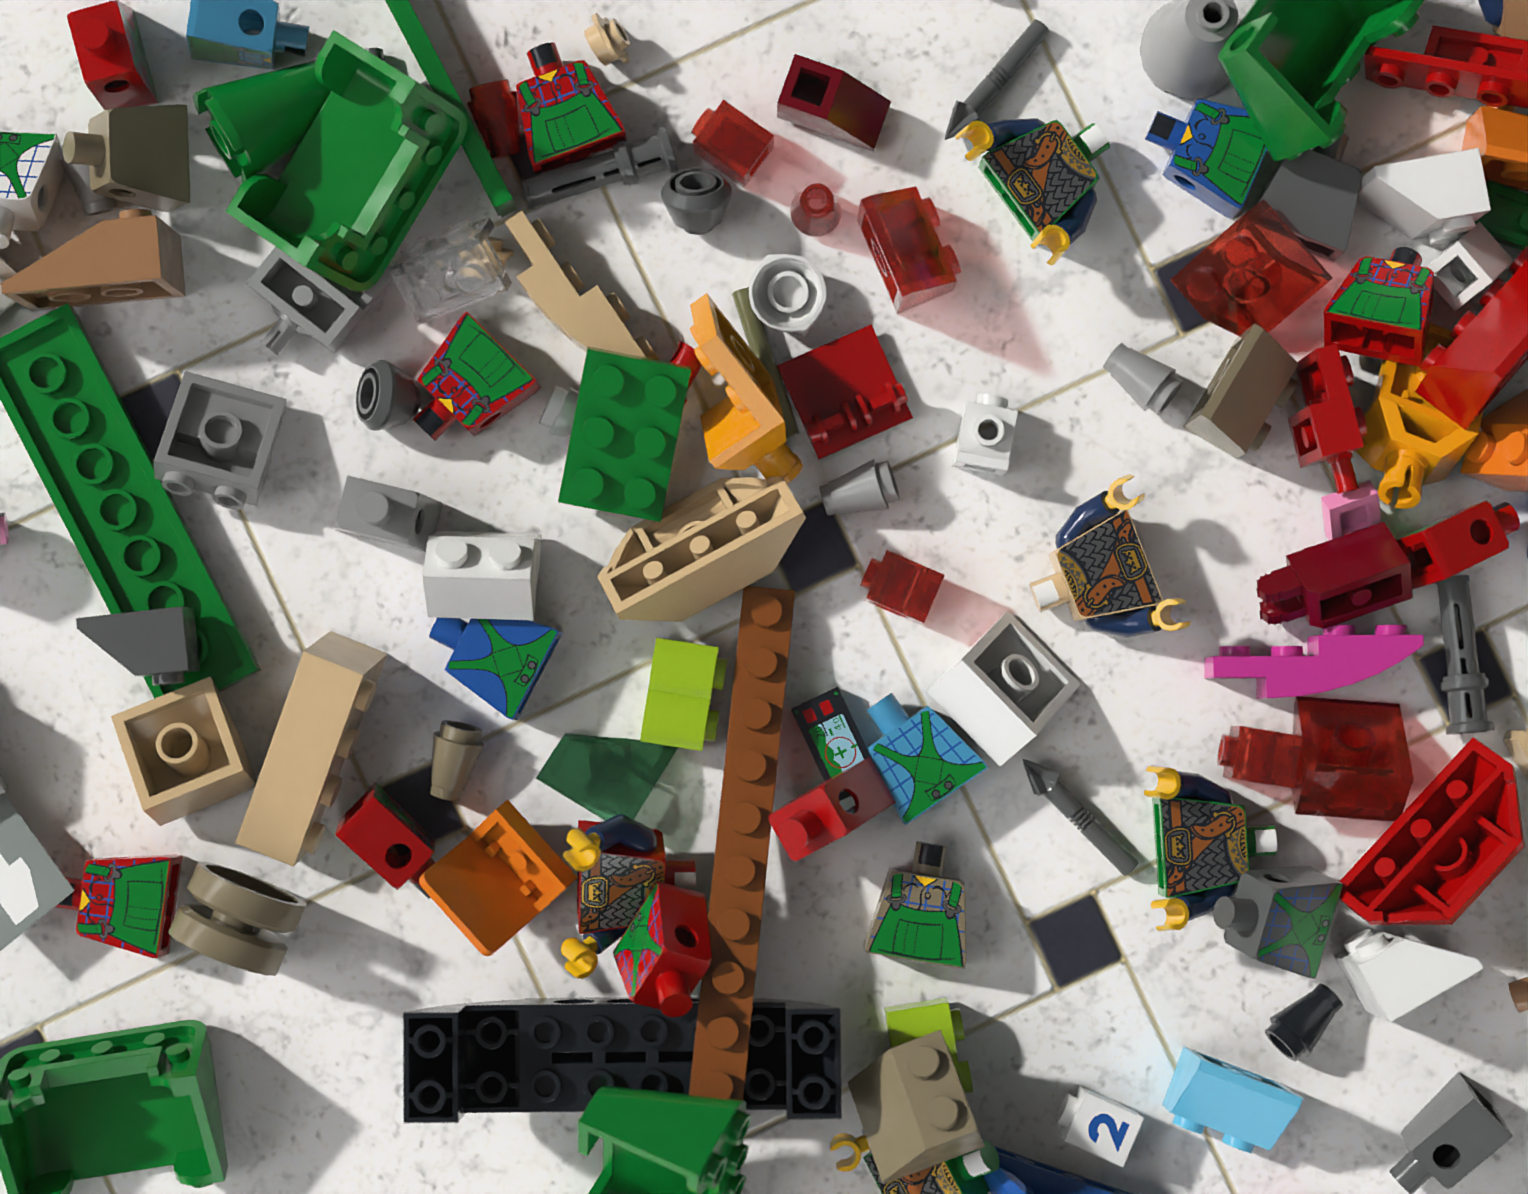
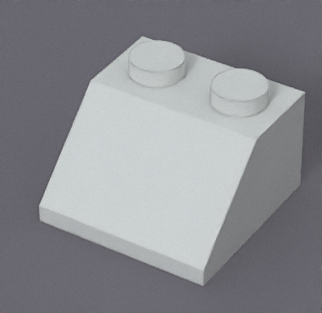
M1479 148L1374 166L1361 178L1357 203L1411 240L1429 237L1430 244H1441L1459 239L1461 232L1475 228V221L1491 210Z
M437 531L429 535L422 576L428 617L534 620L542 544L541 534Z
M1006 611L928 689L927 693L999 766H1002L1037 736L1080 686V683L1009 611Z
M1370 928L1360 931L1345 940L1343 945L1346 950L1334 956L1364 1010L1390 1023L1484 969L1477 958L1379 930L1373 933Z

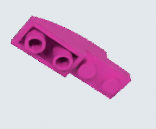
M1334 625L1323 629V635L1307 637V656H1303V646H1271V656H1251V646H1220L1219 656L1204 658V679L1256 678V699L1297 697L1322 693L1352 685L1377 675L1403 661L1424 645V635H1407V625H1375V635H1355V625Z

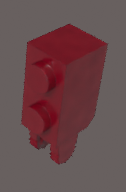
M1385 522L1356 530L1341 537L1286 555L1287 566L1271 571V574L1265 573L1264 576H1260V579L1257 580L1256 589L1257 597L1263 600L1259 602L1260 619H1263L1268 625L1281 624L1283 621L1289 622L1305 616L1310 626L1322 629L1413 598L1411 563Z

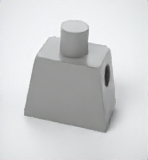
M347 476L334 530L426 552L428 536L437 530L443 503L415 491ZM420 511V520L415 531L416 519Z

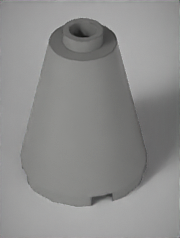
M1173 0L1160 7L1151 16L1144 28L1139 51L1143 69L1157 88L1163 92L1166 90L1174 95L1181 96V99L1196 100L1211 97L1228 85L1230 80L1218 56L1240 23L1235 2L1233 0Z

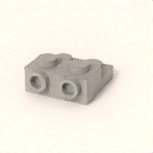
M185 371L154 459L155 479L161 480L163 488L173 494L189 496L193 493V490L213 494V500L220 506L228 509L240 510L244 507L245 503L257 506L271 464L272 450L286 410L287 399Z

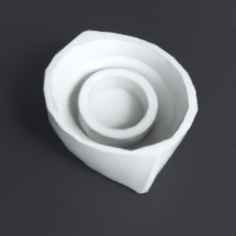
M767 255L753 273L749 283V300L751 308L758 319L770 328L798 333L802 336L807 335L827 299L826 284L821 272L808 259L797 255Z

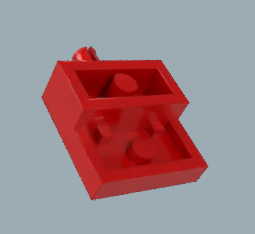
M1333 344L1317 348L1298 361L1299 364L1296 372L1306 408L1287 419L1300 468L1327 462L1332 468L1337 494H1342L1360 489L1351 458H1353L1352 452L1364 447L1362 438L1367 436V426L1361 408L1359 406L1354 407L1349 387L1353 386L1354 379L1349 359L1346 355L1340 356L1338 345Z

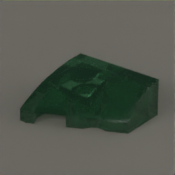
M565 733L536 779L603 820H607L617 814H624L635 819L678 747L640 742V740L630 738Z

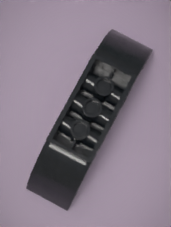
M629 997L525 998L520 1000L444 1005L404 1012L403 1123H458L466 1113L584 1112L593 1096L602 1086L689 1095L699 997H691L692 1008L688 1013L679 1017H668L659 1009L635 1004ZM754 998L743 1101H746V1110H786L787 1119H842L840 1008L804 1001Z

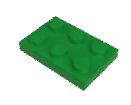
M587 347L559 492V503L661 522L691 374L690 366Z

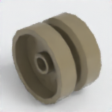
M200 861L197 863L187 889L197 901L204 905H181L168 933L170 936L186 947L227 965L257 974L276 976L288 947L280 937L270 931L277 933L294 932L307 904L288 891L249 874L210 862Z

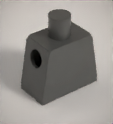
M1343 133L1339 139L1326 148H1322L1319 145L1312 148V150H1306L1294 160L1288 161L1286 158L1281 160L1246 217L1243 226L1331 261H1335L1345 253L1349 243L1362 178V171L1341 162L1349 137Z
M1458 1072L1403 1128L1401 1136L1409 1152L1389 1172L1410 1194H1414L1432 1176L1446 1189H1450L1502 1147L1513 1135L1497 1109Z

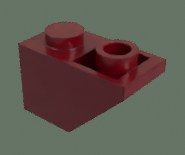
M795 54L777 102V118L874 152L891 101L843 70Z

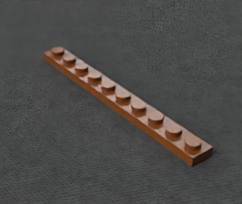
M756 586L743 588L708 912L712 959L709 968L701 978L689 1095L743 1100L771 834V824L768 815L773 813L795 590Z

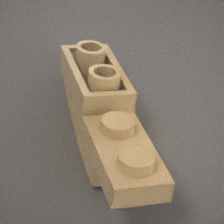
M520 211L505 221L509 232L532 264L530 268L516 277L538 309L560 332L585 352H587V347L589 346L659 360L645 337L641 335L634 340L623 324L631 317L614 292L605 297L598 285L579 296L577 292L585 287L568 261L560 266L548 250L556 245V243L539 218L530 223L523 211Z

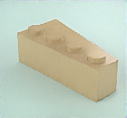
M332 631L303 651L237 836L236 844L293 867L307 853L314 854L326 827L320 823L326 806L331 807L337 798L343 778L338 776L345 759L348 760L357 744L360 731L357 729L364 712L367 711L377 688V680L388 653Z

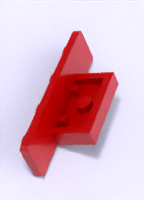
M1432 25L1424 55L1369 46L1365 52V78L1381 87L1388 89L1400 87L1419 89L1440 98L1452 96L1471 98L1492 107L1511 105L1528 108V41Z

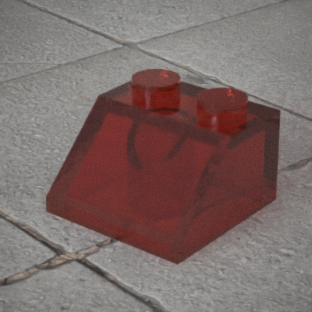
M915 186L870 195L860 200L857 222L897 314L954 290L957 283L955 275L961 273L960 265L951 245L948 244L943 247L935 231V228L941 225L940 219L930 197L922 199Z
M1263 199L1235 221L1172 277L1170 281L1203 319L1240 336L1254 323L1269 333L1332 280L1333 277Z
M1297 696L1294 702L1290 783L1295 814L1395 822L1404 811L1414 779L1400 704Z

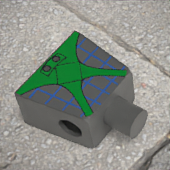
M1310 866L1248 870L1240 876L1235 897L1224 896L1217 900L1213 909V918L1219 928L1225 929L1224 939L1226 944L1259 962L1316 979L1343 883Z

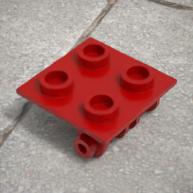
M872 324L777 365L818 460L913 419L906 403L908 398L900 382L897 383Z

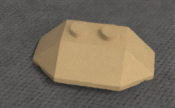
M782 476L769 477L768 480L754 477L720 478L663 509L661 522L645 519L630 527L615 549L608 566L603 567L597 578L619 619L682 622L774 572L806 517Z

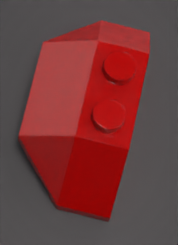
M1473 737L1339 881L1343 883L1339 900L1370 925H1453L1525 847L1516 772L1513 765Z

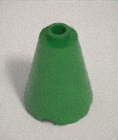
M316 60L203 88L194 93L193 100L198 115L208 111L211 117L210 127L205 130L212 144L231 174L235 178L242 175V183L253 175L266 174L302 141L331 92L316 78Z

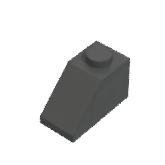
M181 606L76 618L77 629L135 676L152 677L153 686L185 683L184 673L200 671L195 615L192 608Z

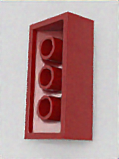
M1528 246L1525 247L1509 267L1508 272L1513 276L1507 283L1498 278L1482 296L1479 304L1484 308L1480 313L1475 315L1469 310L1449 334V336L1455 339L1452 344L1446 348L1439 343L1419 367L1426 375L1415 392L1464 430L1469 428L1528 361Z

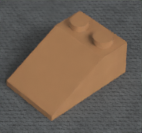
M124 210L119 212V219L102 220L2 282V294L31 311L56 309L66 303L71 304L73 307L184 297L186 294L181 236L157 215H152L150 210Z

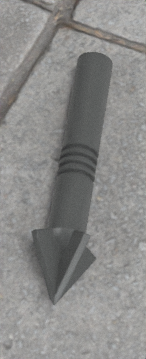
M1035 19L964 102L956 100L946 130L945 140L955 137L957 133L971 122L981 121L979 115L1049 35L1050 31L1045 24Z
M1023 759L1034 794L1038 796L1044 795L1067 819L1070 818L1069 821L1071 823L1074 822L1073 825L1077 826L1078 830L1081 829L1080 832L1124 876L1132 872L1139 861L1095 817L1092 818L1093 815L1089 814V811L1084 806L1081 807L1082 804L1059 781L1061 773Z

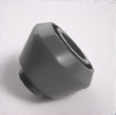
M704 168L686 169L675 173L661 190V199L674 224L684 229L687 233L694 235L706 234L722 222L732 196V188L729 182L718 172Z
M378 360L363 371L357 386L356 410L359 419L368 429L379 431L403 425L411 416L417 414L421 403V391L415 385V381L410 374L386 360Z

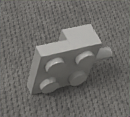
M275 247L246 283L253 291L271 304L276 315L280 318L260 342L276 355H279V352L297 331L300 334L313 337L335 354L395 279L398 272L388 265L374 286L368 290L356 292L304 267Z

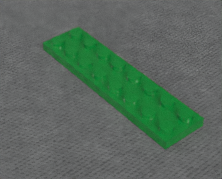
M66 303L0 337V400L110 614L181 606L194 609L200 671L184 673L185 683L153 686L152 677H143L154 699L207 677L213 679L218 691L221 692L261 671L251 648L170 492L163 488L161 480L155 479L154 461L74 307Z

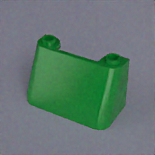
M333 30L319 52L315 64L316 78L324 87L331 90L329 96L280 178L276 180L266 174L251 176L240 185L225 212L304 267L352 291L362 292L374 286L383 275L461 146L467 133L468 122L462 110Z
M182 1020L18 1047L0 1059V1171L8 1194H70L75 1180L174 1165L176 1179L184 1185L203 1188L213 1183L225 1181L228 1161L214 1064L206 1025L201 1021Z

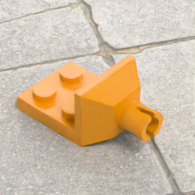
M706 293L690 304L694 325L690 327V332L699 345L694 349V352L710 375L713 376L719 372L729 384L725 388L728 397L700 415L709 462L715 469L743 471L751 465H755L765 479L768 480L769 477L782 476L786 484H788L800 473L803 464L800 458L785 443L787 442L785 420L773 377Z
M1430 323L1424 360L1439 343L1446 348L1452 344L1455 339L1449 336L1450 330ZM1383 360L1373 401L1364 413L1367 426V436L1362 438L1364 447L1356 452L1372 468L1384 472L1378 489L1379 498L1389 505L1392 501L1394 488L1398 487L1399 492L1395 508L1408 509L1419 504L1422 496V486L1446 479L1477 437L1483 412L1467 430H1464L1415 392L1425 377V372L1417 366Z

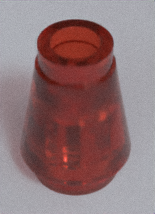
M509 80L493 81L468 89L471 101L467 103V106L490 152L492 160L521 153L517 91H511Z
M819 183L811 184L801 190L794 197L790 208L791 219L795 227L803 234L812 237H820L832 232L840 222L842 213L841 204L837 196L827 186ZM811 199H820L822 204L827 203L822 209H813L809 206Z

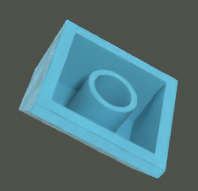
M1184 1046L1162 1106L1170 1113L1175 1114L1172 1121L1175 1125L1198 1134L1203 1133L1205 1126L1224 1133L1223 1143L1252 1153L1255 1145L1269 1151L1272 1149L1299 1110L1303 1098L1282 1083Z

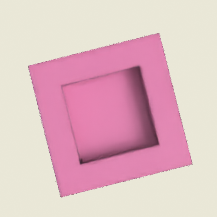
M1371 481L1358 484L1360 489L1342 494L1335 492L1321 497L1324 529L1328 540L1381 523L1378 491Z

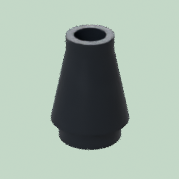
M1320 983L1313 991L1270 1017L1272 1024L1265 1030V1034L1282 1054L1292 1061H1297L1302 1055L1309 1056L1332 1018L1343 1006V1003L1330 988Z

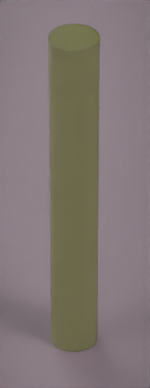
M749 287L737 290L732 293V297L748 345L773 377L785 420L786 438L796 436L800 433L763 322L758 319L751 308Z

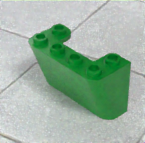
M1255 0L1221 49L1218 59L1274 161H1280L1285 158L1288 161L1294 160L1306 150L1319 145L1322 148H1326L1339 139L1346 129L1344 121L1348 110L1334 98L1342 86L1346 85L1357 75L1361 68L1358 62L1369 46H1374L1379 40L1391 34L1394 37H1399L1415 25L1419 19L1417 11L1424 0Z
M602 1086L593 1096L578 1120L579 1153L588 1156L599 1137L603 1139V1170L588 1194H741L746 1181V1175L741 1173V1169L749 1150V1146L744 1144L743 1140L751 1123V1115L746 1113V1101Z

